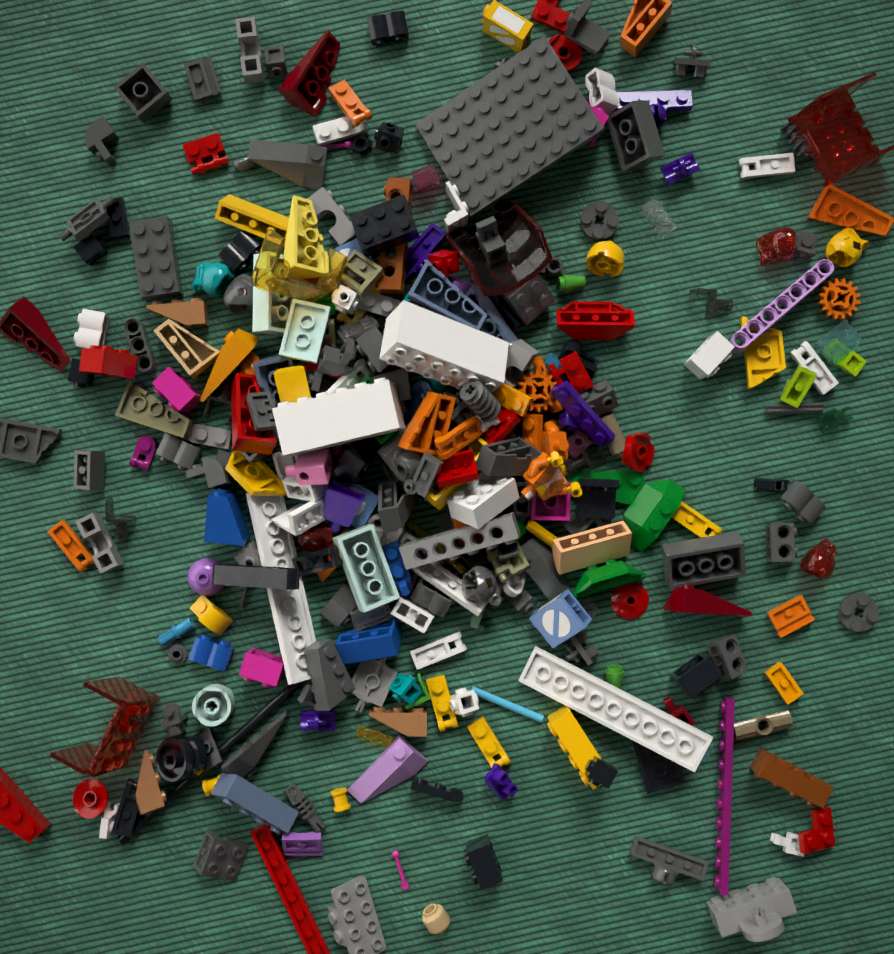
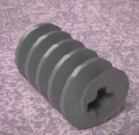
M797 116L786 123L780 129V132H787L784 138H791L788 142L789 145L796 144L792 150L793 152L799 151L797 158L804 157L803 159L816 152L821 146H813L816 139L809 140L812 132L805 134L808 126L801 127L804 120L797 121L796 119L799 117Z
M470 381L460 390V398L484 422H491L499 415L501 411L500 402L480 381Z

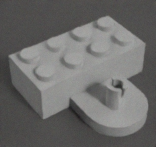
M775 877L768 878L761 884H750L743 890H732L725 896H714L710 901L706 902L713 924L721 937L741 931L747 940L753 942L766 941L779 936L785 930L782 918L797 913L789 888L780 878Z

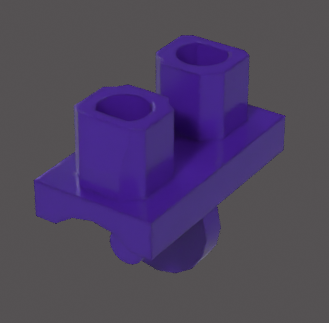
M691 152L662 166L660 170L669 186L698 172L700 168Z
M301 710L300 730L335 731L336 711Z
M494 763L491 771L484 777L487 787L492 788L500 800L505 801L507 797H514L518 788L512 783L509 775L503 771L500 765Z

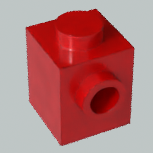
M440 250L428 255L432 266L445 276L460 271L457 252Z

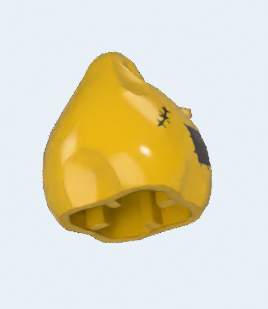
M845 228L834 235L828 242L825 251L827 260L840 267H848L860 259L862 252L867 249L869 242L861 239L853 228Z

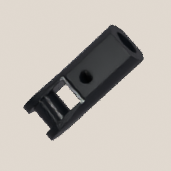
M755 478L753 489L755 491L785 493L790 480ZM776 482H780V489H776Z

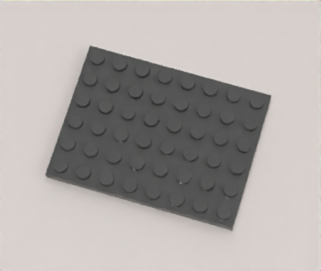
M545 36L415 124L451 185H456L460 193L459 198L467 204L470 211L468 213L472 218L605 131Z

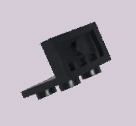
M578 478L577 482L580 484V489H582V496L577 497L576 517L614 519L616 488H619V480Z

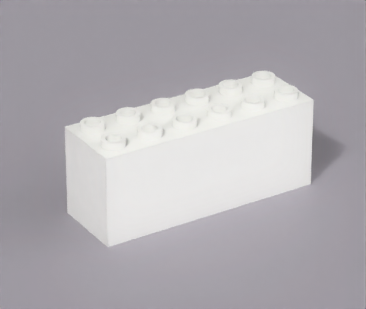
M403 300L386 318L379 359L386 361L388 364L402 367L407 371L421 374L425 378L439 381L441 384L450 385L458 390H461L470 381H480L492 393L504 384L509 342Z
M386 378L375 379L373 384L363 382L355 384L353 389H347V387L335 389L336 393L333 394L322 392L316 394V398L301 397L297 399L296 403H290L289 401L278 403V407L272 408L283 456H295L406 429L395 382Z

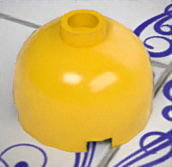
M601 241L595 243L590 248L585 263L587 262L588 270L596 275L604 277L605 273L611 274L610 277H615L623 271L625 256L623 250L614 242Z

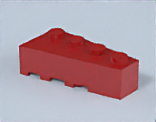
M0 767V824L30 843L48 828L51 823Z

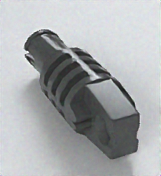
M292 783L284 790L291 806L299 812L298 815L302 820H307L316 833L321 831L320 828L323 829L326 826L315 813V806L295 784Z

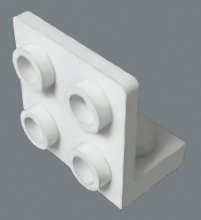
M448 181L446 182V194L456 209L449 212L444 219V228L449 235L468 224V212L470 211L465 201H460V193L456 185L452 186Z
M320 498L317 502L300 503L274 517L272 521L295 536L300 535L326 520L323 518L324 501Z

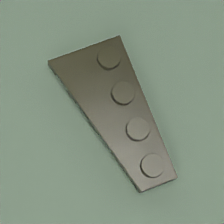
M129 380L115 414L119 418L183 439L187 438L193 422Z

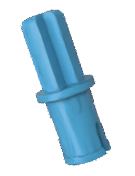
M189 617L180 624L173 625L172 629L158 637L159 643L162 646H166L177 638L181 639L183 634L196 628L195 623Z

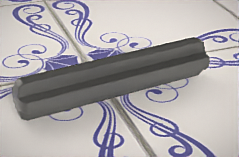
M821 402L800 403L798 408L788 403L767 404L765 412L766 414L822 413L823 404Z

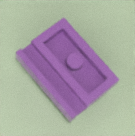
M282 833L284 856H323L321 833Z

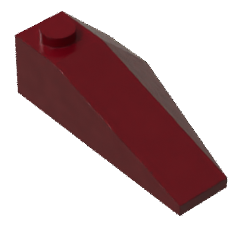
M326 30L286 77L278 90L291 105L312 116L318 115L326 101L327 95L325 92L327 85L331 82V69L335 66L340 48V43L329 30Z
M23 296L9 307L0 320V332L15 344L19 342L26 346L28 352H36L43 361L59 371L64 370L71 360L34 304Z
M682 584V588H674L664 605V610L683 613L752 616L751 611L706 591L694 589V585Z

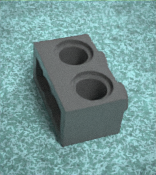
M766 523L768 562L795 561L798 550L794 542V538L797 536V529L794 523ZM781 527L785 529V535L782 538L778 535ZM781 547L786 549V554L783 557L779 555Z
M735 634L723 635L706 643L714 665L722 674L719 680L734 679L749 671Z

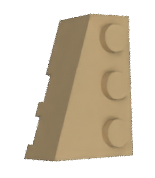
M170 319L153 330L193 379L215 363L220 353L219 350Z

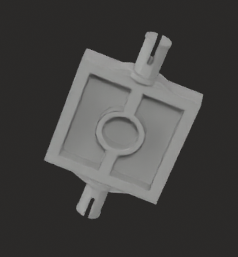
M386 657L373 661H360L352 678L356 688L352 694L360 699L355 708L356 711H358L362 704L359 710L362 713L366 703H374L382 707L389 692L388 687L398 673L397 670L390 668L385 663Z

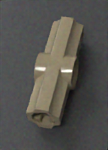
M782 710L766 715H755L753 718L734 722V738L739 740L760 734L768 735L772 731L793 727L792 716L789 710ZM765 720V727L759 729V722Z

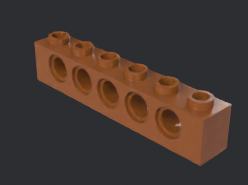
M388 178L387 184L384 185L386 201L405 195L411 209L413 197V183L411 179ZM409 242L381 252L377 265L382 267L385 273L375 283L381 295H404ZM391 252H397L393 258H388ZM389 271H395L392 276H386Z

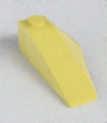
M295 195L292 197L284 249L283 275L297 279L328 276L329 256L323 248L322 234H319L317 228L318 220L312 200Z

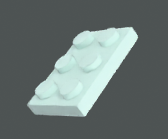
M292 299L279 355L318 364L331 307Z

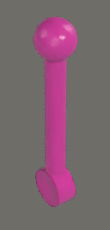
M346 141L345 143L321 146L327 147V149L339 147H346L349 149L352 143L350 141Z
M394 850L392 856L395 858L402 880L401 888L406 890L409 887V883L405 880L399 852Z

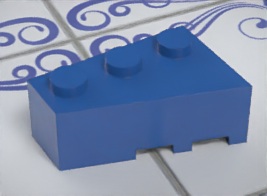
M393 616L391 617L392 621L380 624L378 621L374 623V627L365 630L360 627L338 635L335 645L343 664H355L360 661H373L378 658H391L398 655L402 639L398 618Z

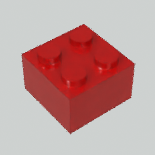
M90 345V348H82L79 371L109 377L134 379L137 356L131 355L129 350H115L109 346Z

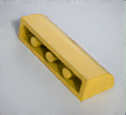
M230 194L219 201L215 215L216 220L285 246L289 217Z
M304 366L280 368L273 373L280 402L289 401L290 403H296L298 398H311Z

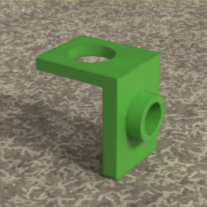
M417 673L423 692L412 706L405 702L406 709L414 706L419 707L425 701L431 699L420 673Z

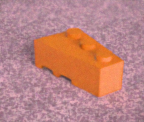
M428 391L397 446L407 450L438 455L437 452L439 450L435 446L434 440L448 433L456 397Z

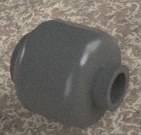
M408 450L400 455L396 462V470L399 475L412 479L423 454Z

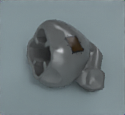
M245 273L239 274L229 284L224 293V304L231 312H253V277Z
M474 566L463 575L462 584L465 595L469 599L477 602L487 599L492 606L501 605L502 598L500 593L502 583L491 570L484 566Z

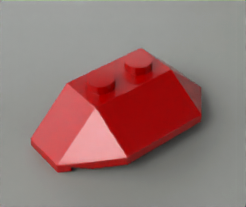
M574 301L562 309L556 310L557 327L575 340H615L635 328L634 311L631 309L627 310L625 307L614 302Z

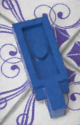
M399 540L381 546L396 587L400 588L402 596L410 594L411 591L408 583L412 582L409 569L406 570L399 550Z

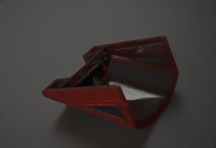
M512 199L496 206L497 214L494 215L499 235L506 245L507 259L491 266L489 265L475 234L477 232L476 226L467 231L460 226L445 235L454 252H457L458 258L484 296L506 293L526 284L537 276L552 260V255L541 227Z

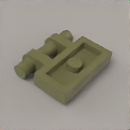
M518 540L520 557L506 560L504 565H501L499 561L498 549L496 551L494 549H486L487 559L489 563L493 564L494 573L501 583L508 581L507 572L510 571L515 577L531 568Z

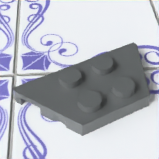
M0 418V457L38 464L61 434L62 429Z

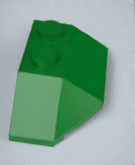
M667 479L645 483L623 514V521L632 532L631 545L640 552H643L659 536L680 506L686 490L673 480Z
M609 560L604 562L605 566L597 567V565L587 567V571L582 574L572 594L578 600L647 578V575L623 561Z

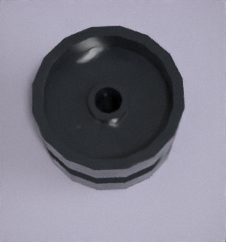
M192 735L165 739L157 750V769L160 775L170 782L198 777L206 765V751L202 742Z

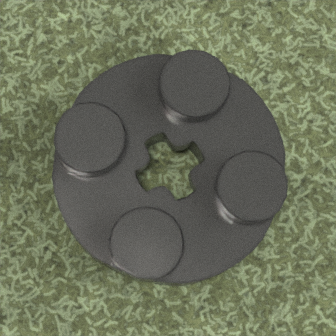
M605 201L593 202L586 206L580 218L582 232L589 239L593 240L608 239L614 234L619 223L616 210ZM595 217H602L604 219L602 226L594 223L596 221Z
M849 594L839 604L838 618L844 627L852 631H867L879 619L878 607L875 601L865 594ZM855 608L862 609L860 617L854 616Z

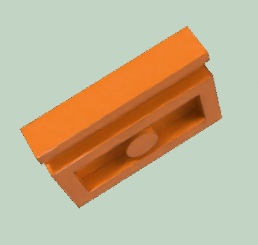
M798 595L766 612L780 638L815 620L802 595Z

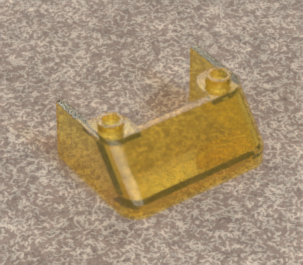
M271 229L267 230L251 276L253 286L262 291L312 303L317 302L337 289L349 257L330 248L328 252L329 272L319 277L317 284L288 276L290 271L288 261L279 258L286 239Z

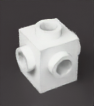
M340 284L339 288L334 290L331 297L335 310L342 314L347 312L353 315L361 303L357 291L348 285L345 287Z
M464 687L455 690L456 694L450 695V707L453 712L455 711V714L466 717L479 709V699L474 690H467ZM461 698L465 701L464 705H462Z

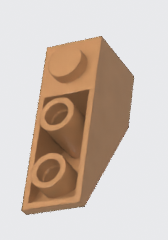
M192 298L190 302L171 300V303L166 304L163 301H154L152 305H146L148 310L189 328L209 326L208 306L201 298Z
M374 706L369 711V716L406 736L427 737V710H423V707H412V710H404V707L395 706L393 709H385L384 706Z
M144 750L135 794L140 816L164 808V802H167L164 790L160 791L158 784L161 783L159 773H154L152 766L155 765L153 754H149L148 750Z

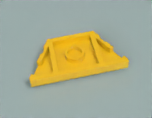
M745 316L740 318L741 328L750 321ZM749 328L751 333H757L754 328ZM770 328L744 350L748 389L754 388L786 369L782 331Z
M232 451L225 470L251 496L287 495L282 480L262 460L249 463L241 452Z

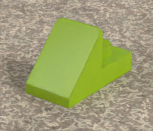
M799 365L792 378L787 379L780 400L798 408L817 377V373Z

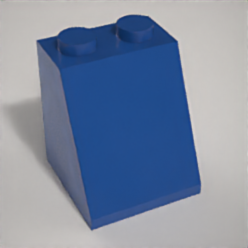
M218 487V490H214L208 495L204 542L244 546L251 535L235 491H230V488Z

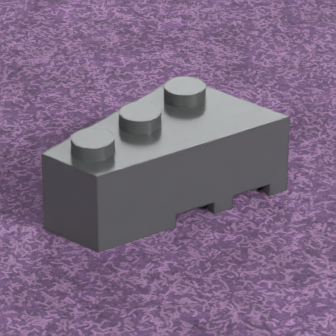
M332 639L316 640L304 649L308 674H311L313 684L311 691L314 692L316 700L314 705L315 711H330L356 688Z

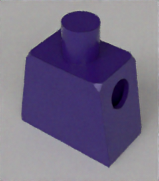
M331 482L326 490L323 518L331 521L329 529L333 532H340L342 525L349 527L366 495Z

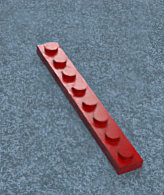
M265 824L251 830L250 834L307 953L331 954L274 833L269 830L270 826Z

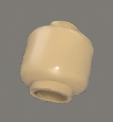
M430 904L423 911L422 921L431 934H442L448 929L450 917L442 905Z

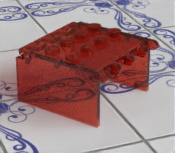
M875 72L820 95L796 115L787 119L789 123L794 122L799 133L796 136L797 138L802 137L808 148L805 153L806 155L811 154L817 165L814 168L815 172L820 171L825 180L822 184L824 188L868 168L894 153V145L881 151L877 144L872 145L874 139L868 127H862L865 125V122L859 111L854 112L856 105L850 96L876 77Z
M121 677L84 682V687L118 704L112 716L113 720H110L103 735L104 738L101 739L98 747L86 743L51 752L50 757L83 775L89 774L92 777H96L128 766V760L132 752L135 751V745L140 735L144 732L143 728L149 716L152 715V709L160 696L154 693L151 694Z

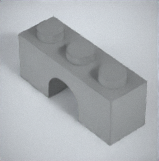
M255 17L235 19L242 53L240 59L243 78L246 84L265 82L259 29Z
M321 187L307 198L312 200L318 220L325 215H332L336 218V224L328 231L338 246L357 238L352 222L346 217L347 211L342 205L338 206L335 203L336 197L330 190L326 191L324 187Z
M522 339L510 342L508 347L504 383L515 389L519 386L516 385L517 381L512 377V367H517L521 371L527 370L539 354L536 349Z
M91 513L75 521L83 539H87L93 547L94 555L92 558L100 574L107 573L124 564L100 513Z

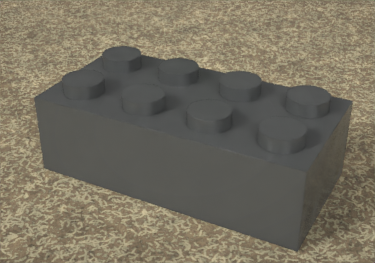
M168 216L130 221L129 227L140 297L145 301L183 296L172 220Z
M738 531L661 544L664 579L669 589L682 587V584L697 585L746 576L745 547Z

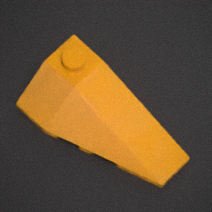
M239 328L235 333L230 331L224 338L226 342L220 350L200 398L202 403L251 352L259 341L257 336Z

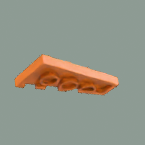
M829 183L823 188L807 217L879 236H886L894 223V217Z

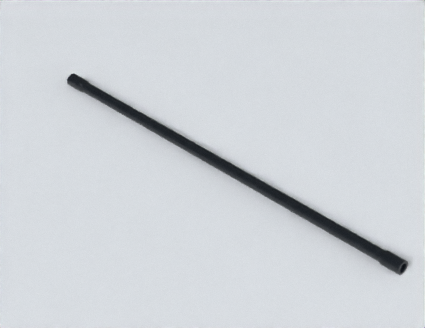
M396 599L374 608L351 630L360 627L365 630L378 617L396 604L398 600ZM308 680L290 684L219 746L222 756ZM205 768L198 777L181 780L166 794L167 802H164V808L206 772ZM164 808L142 815L136 821L132 837L118 835V841L122 845L127 844Z

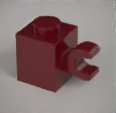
M669 696L662 700L669 710L666 713L691 726L695 724L684 706L681 704L676 706Z

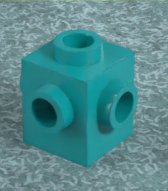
M399 673L388 687L393 692L392 697L400 703L404 701L411 706L423 692V689L416 684L417 680L409 674L405 676Z

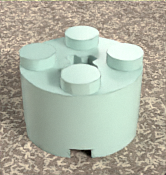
M221 684L206 686L197 693L192 703L194 716L200 723L206 726H217L231 716L235 708V698L232 690ZM214 701V703L217 704V707L214 708V705H211L210 703Z

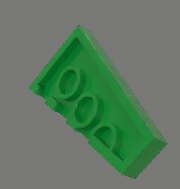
M623 470L567 474V481L571 483L577 482L578 478L619 480V488H616V502L629 505L644 485V471Z

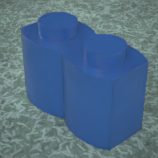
M207 634L197 636L188 659L226 671L235 647L230 646L231 643L225 640L216 642L212 640V636Z

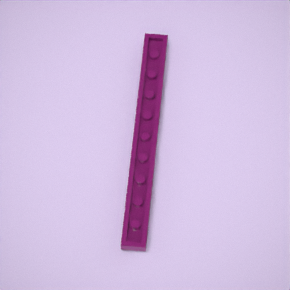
M723 696L719 704V710L722 713V721H719L721 740L718 741L721 759H718L717 763L720 779H717L719 798L716 800V808L719 810V818H716L718 837H715V848L718 849V852L714 858V865L717 869V876H714V887L720 895H728L735 707V699L730 696Z

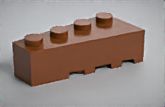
M761 747L749 767L754 771V776L761 780L766 779L770 781L771 785L780 790L782 788L788 790V794L797 799L799 796L806 799L805 803L814 808L817 805L824 808L834 789L827 782Z

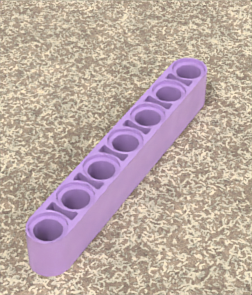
M822 259L732 336L729 342L734 348L731 352L739 354L749 347L826 281L834 271V264L830 260ZM819 268L824 269L826 273H822ZM805 280L811 281L812 285H808ZM791 292H796L798 297H794ZM777 304H782L785 309H780ZM763 316H768L771 321L764 320ZM749 328H754L757 333H751ZM735 340H740L743 346L737 345Z

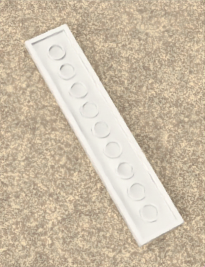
M246 493L261 565L295 568L292 559L297 557L293 536L290 532L277 526L272 521L274 517L287 511L284 496H251L249 493ZM300 576L299 589L267 588L288 685L311 679V674H308L304 649L316 641L302 576Z
M535 646L518 680L693 772L696 771L713 739V736Z

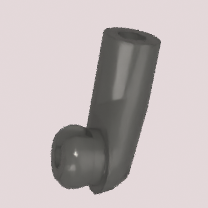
M247 155L245 158L236 159L233 162V167L238 171L252 169L255 163L248 160Z

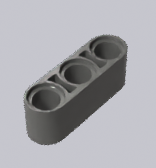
M135 318L126 320L124 331L132 355L137 356V369L146 374L155 372L157 362L145 325ZM138 324V330L132 333V326ZM144 342V348L138 351V343ZM145 360L150 361V366L147 369L143 368Z

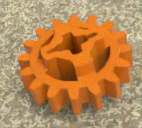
M835 278L832 282L828 281L825 283L826 286L820 288L823 293L817 295L818 298H821L817 305H822L820 312L826 311L825 317L832 315V320H836L838 317L840 320H843L845 316L847 318L851 317V312L854 313L858 310L855 306L861 302L856 300V298L861 296V294L855 293L858 287L852 288V281L846 284L845 278L841 279L840 282L838 278ZM844 296L839 302L834 303L838 297Z
M537 369L533 373L532 371L526 372L527 376L523 375L520 377L523 382H517L516 385L520 387L518 391L532 398L527 411H532L533 409L535 412L545 411L547 406L554 405L551 400H556V398L551 394V390L557 382H551L552 375L546 377V371L540 373L539 369ZM533 378H538V379H541V381L536 382L535 380H532V379H533ZM537 399L539 402H542V403H541V404H535V403H533V401H535V400Z

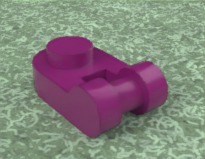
M143 436L138 439L129 466L134 468L140 467L143 471L149 472L157 450V442L154 438ZM141 454L146 455L145 461L140 460Z

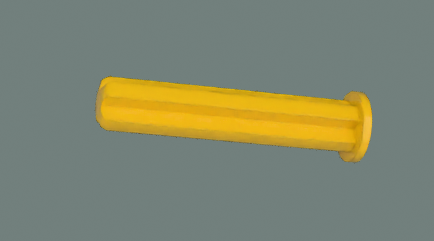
M534 520L528 521L525 526L528 531L551 548L553 540L558 539Z

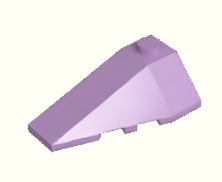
M400 734L347 791L362 804L414 776L428 760Z

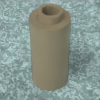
M612 413L601 420L615 434L614 440L606 444L612 456L616 455L618 458L624 454L626 439Z

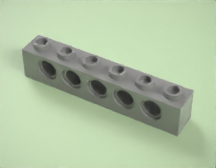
M514 512L494 517L480 529L469 525L403 543L399 550L406 570L412 568L413 571L422 569L425 564L430 563L433 566L442 563L443 559H458L464 553L473 555L482 548L487 550L494 549L503 542L506 545L515 543L521 534ZM500 528L503 535H494L493 529ZM474 534H482L484 541L478 542L475 540ZM456 539H462L465 542V546L459 547L456 544ZM443 544L446 547V552H440L437 545ZM424 549L428 557L420 556L419 550Z

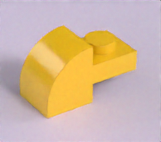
M200 596L190 607L199 617L198 620L218 635H221L233 622L207 596Z

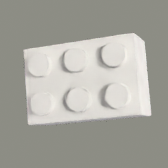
M481 472L478 475L479 479L468 482L446 498L451 518L480 529L520 498L514 478L509 476H487Z

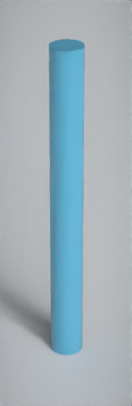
M474 686L471 689L480 698L540 723L544 718V715Z

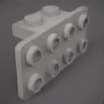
M358 876L332 889L331 895L334 904L328 906V918L331 924H333L336 942L346 946L349 954H378L384 951L386 944L366 877Z

